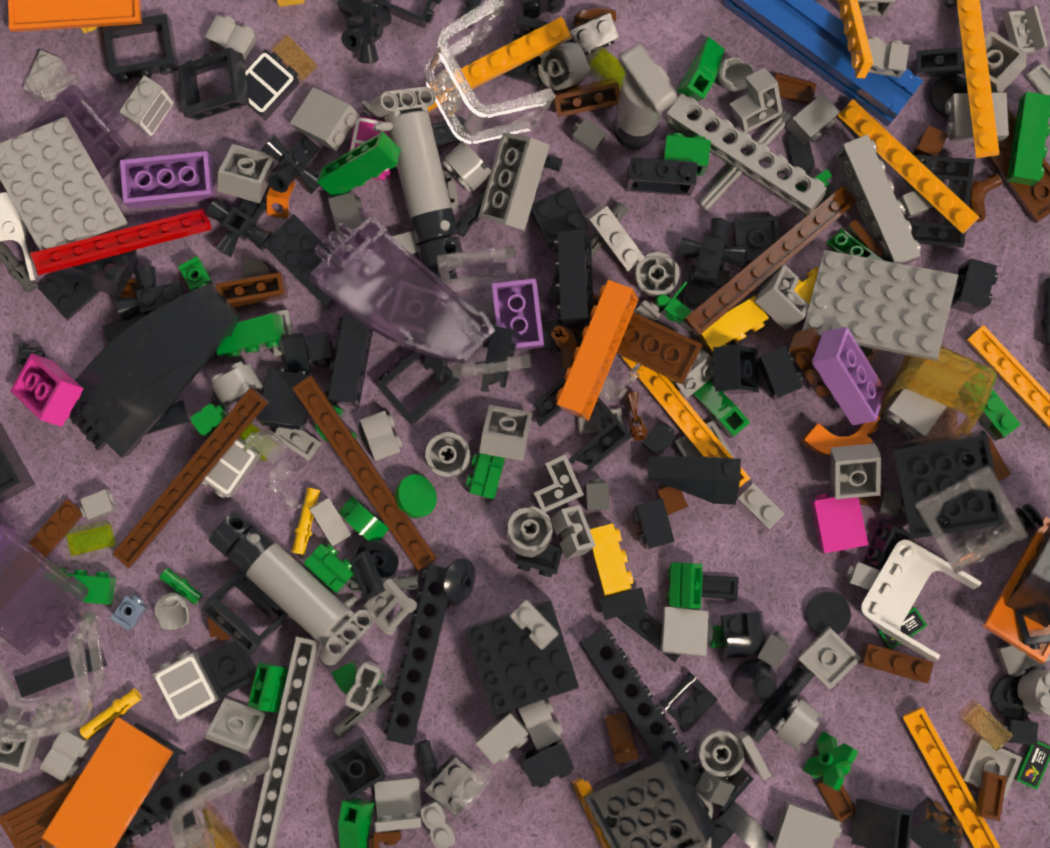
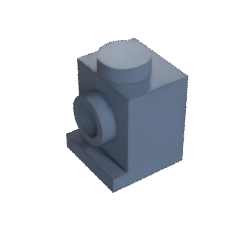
M133 594V596L126 595L110 619L127 630H133L148 606L144 604L145 600L136 594ZM127 607L132 609L131 615L126 613Z

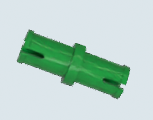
M169 567L159 577L160 580L174 589V593L185 597L193 605L197 604L203 596L202 593L188 583L189 581L186 578L182 579Z

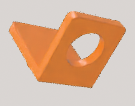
M292 182L284 193L277 192L270 187L267 193V215L285 219L289 217V198L295 187V182ZM278 203L282 205L284 211H275L272 204Z

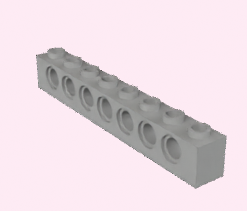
M681 94L667 112V123L690 138L699 135L706 137L707 140H711V152L808 216H810L824 197L827 188L824 187L822 181L817 178L812 179L806 175L802 168L789 164L782 155H775L768 146L761 142L757 143L747 132H740L734 128L730 121L720 119L710 108L700 106L693 97ZM690 115H696L698 119L690 120L688 119V117ZM714 127L716 130L714 132H708L706 128ZM726 138H730L734 142L731 144H727L723 140ZM743 150H749L752 154L749 156H745L741 152ZM767 162L770 164V166L764 168L761 167L759 163ZM783 173L786 174L788 178L782 180L778 178L777 175ZM802 185L806 188V191H798L795 187Z

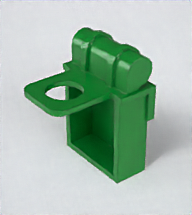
M685 281L672 299L662 294L655 298L654 304L659 309H663L661 314L671 322H676L690 332L692 329L684 321V318L692 311L676 299L677 295L687 284V281Z

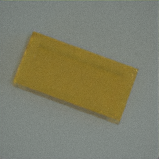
M289 35L273 48V51L282 61L298 73V77L302 81L318 67Z
M980 703L963 717V720L996 752L1013 737Z

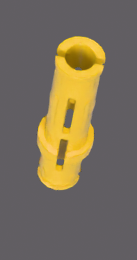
M306 489L299 523L294 531L296 535L291 550L293 553L305 555L309 536H312L311 527L314 519L309 508L317 504L320 490Z
M133 688L120 699L112 701V705L79 728L81 735L85 739H89L115 718L126 714L130 707L142 700L139 691Z

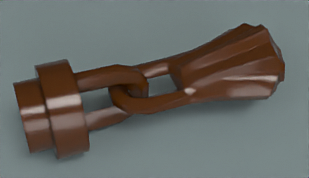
M628 390L624 394L623 400L633 416L629 423V432L634 441H642L646 439L648 431L644 425V420L637 416L639 393Z

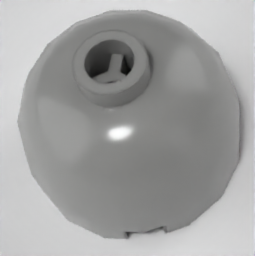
M654 252L647 254L645 259L641 262L639 261L635 278L638 287L643 293L651 297H657L662 294L667 295L673 291L678 283L680 273L677 263L669 255Z

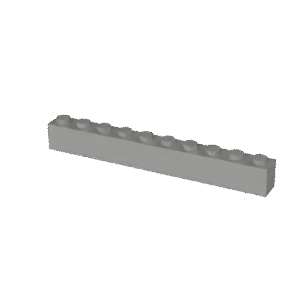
M299 635L295 640L249 848H275L321 646L315 638Z

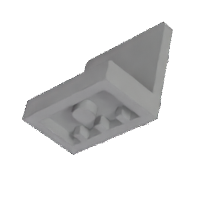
M419 778L379 781L374 785L377 810L376 832L422 827Z

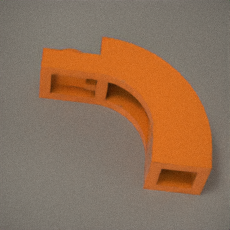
M878 416L876 421L862 423L853 434L847 437L833 435L817 423L803 437L801 442L814 452L830 457V448L871 444L873 440L867 434L872 435L879 427L877 422L881 418Z

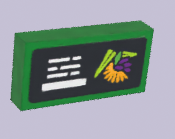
M916 607L910 609L900 628V631L909 637L927 627ZM880 629L877 630L889 650L901 644L899 641L883 633Z
M1037 741V745H1029L1014 780L1038 790L1050 761V746Z

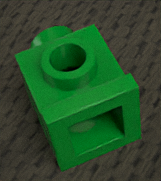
M198 256L178 266L191 291L213 283L207 269ZM198 272V278L193 279L192 274Z

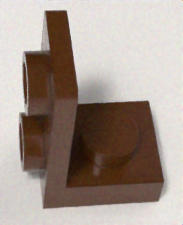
M621 712L606 716L605 720L616 764L639 759L627 713Z
M375 829L373 836H370V848H381L380 842H384V845L397 844V841L402 839V829L376 832Z

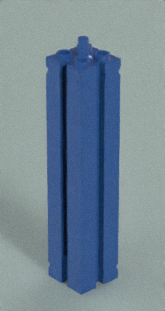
M724 0L723 2L725 8L731 10L736 16L850 100L854 99L869 114L879 119L887 127L923 82L921 78L917 75L914 76L907 68L900 78L867 73L865 78H856L855 70L851 64V53L847 47V37L844 34L843 21L814 0Z

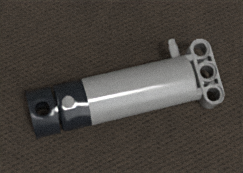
M637 44L627 52L621 51L618 57L619 63L625 71V77L622 82L614 120V134L617 141L629 149H641L647 146L655 136L662 111L677 101V96L669 84L666 72L652 61L640 44Z
M429 87L387 91L374 98L370 104L372 112L378 117H385L386 122L375 124L373 126L374 131H388L390 139L401 149L397 169L415 241L417 244H421L417 246L422 268L434 267L464 258L460 238L455 236L458 234L427 109L436 100L434 91Z
M240 509L229 514L209 537V543L227 557L232 564L323 646L320 658L326 665L338 663L367 633L373 624V615L369 611L359 610L354 614L350 610L357 602L356 596H352L342 603L261 528L256 526Z

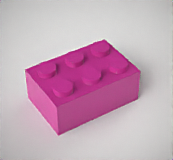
M31 353L10 391L38 419L62 427L76 401L80 398L83 388L54 361Z

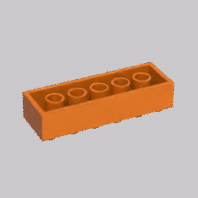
M608 280L606 285H603L600 289V300L598 305H595L591 311L590 318L592 320L589 327L586 326L583 330V342L580 347L576 348L573 359H575L572 368L569 367L565 374L566 383L564 388H560L556 396L557 405L564 412L587 421L590 419L639 300L633 288Z

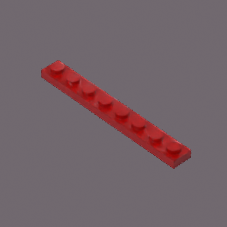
M203 208L30 253V256L39 276L211 230V223L208 217H206Z

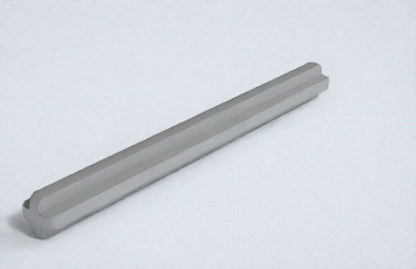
M783 111V114L773 121L756 142H761L767 146L791 121V115ZM747 150L743 155L749 156L752 153ZM732 166L700 200L699 205L704 210H708L741 175L742 171Z

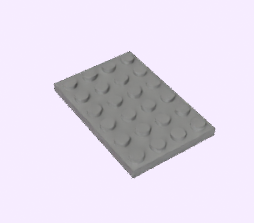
M67 117L0 143V182L39 251L114 232L128 226L126 219Z
M824 250L803 330L815 327L819 335L822 336V333L825 331L848 327L855 342L860 346L938 361L958 274Z

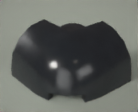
M762 611L720 615L722 629L720 644L723 660L747 657L760 649L765 634Z

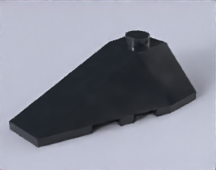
M648 456V479L678 489L712 504L736 505L740 485L741 458Z

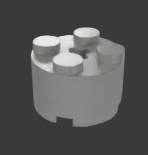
M578 43L560 44L540 55L542 59L541 64H538L539 76L542 82L547 87L554 88L553 90L578 86L590 73V66L587 64L586 56Z
M464 141L444 158L443 164L454 177L459 175L457 180L468 192L474 191L491 175V170L484 165L480 157Z
M238 362L230 367V372L224 375L220 373L211 379L213 383L211 387L225 410L231 409L230 404H237L249 388L253 387L255 390H263L264 387L250 364L243 365L242 362Z
M445 432L430 440L426 447L425 457L428 466L434 473L441 477L453 478L461 475L468 468L471 453L468 444L461 436ZM448 450H451V453L454 455V457L449 458L448 461H445L446 458L442 456L443 453H447Z
M537 507L521 508L515 511L509 519L506 532L507 543L511 549L519 555L535 557L547 548L552 536V524L547 513ZM529 529L533 530V533L527 534L525 532L529 531Z
M1032 669L1028 674H1024L1018 684V697L1022 699L1024 704L1022 706L1026 711L1033 714L1050 716V670Z
M801 698L798 701L795 699L786 709L789 714L785 719L780 718L773 727L776 730L775 735L796 751L801 749L798 744L802 742L805 744L820 722L816 720L817 717L823 718L822 713Z
M714 728L704 733L698 741L696 750L698 760L710 774L717 777L730 776L738 772L742 767L744 748L741 741L732 732L722 728ZM717 749H723L725 754L721 756L716 751Z

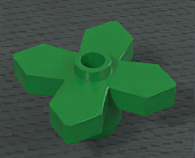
M823 731L816 742L820 755L808 758L803 771L816 779L823 775V783L839 791L844 781V776L850 772L851 764L854 762L858 750L845 743L838 746L837 738Z

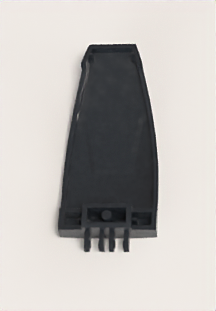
M206 284L168 302L141 318L112 340L75 379L83 390L80 398L74 405L78 413L71 422L76 425L83 419L87 421L80 429V432L82 434L88 433L86 436L88 441L93 440L97 435L101 437L94 446L97 451L108 444L120 457L129 456L142 442L141 439L190 384L224 339L232 336L241 315L212 284Z

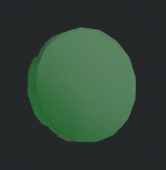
M412 474L403 478L395 490V500L399 509L402 512L405 511L408 514L407 516L420 519L429 515L435 509L437 495L434 486L427 478L421 475Z

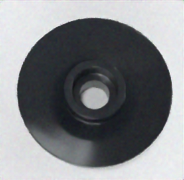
M368 541L358 548L355 556L369 550L380 577H391L397 571L399 558L395 550L388 544L381 541Z
M458 558L451 562L445 571L443 591L450 601L461 602L465 600L474 588L476 571L470 560Z

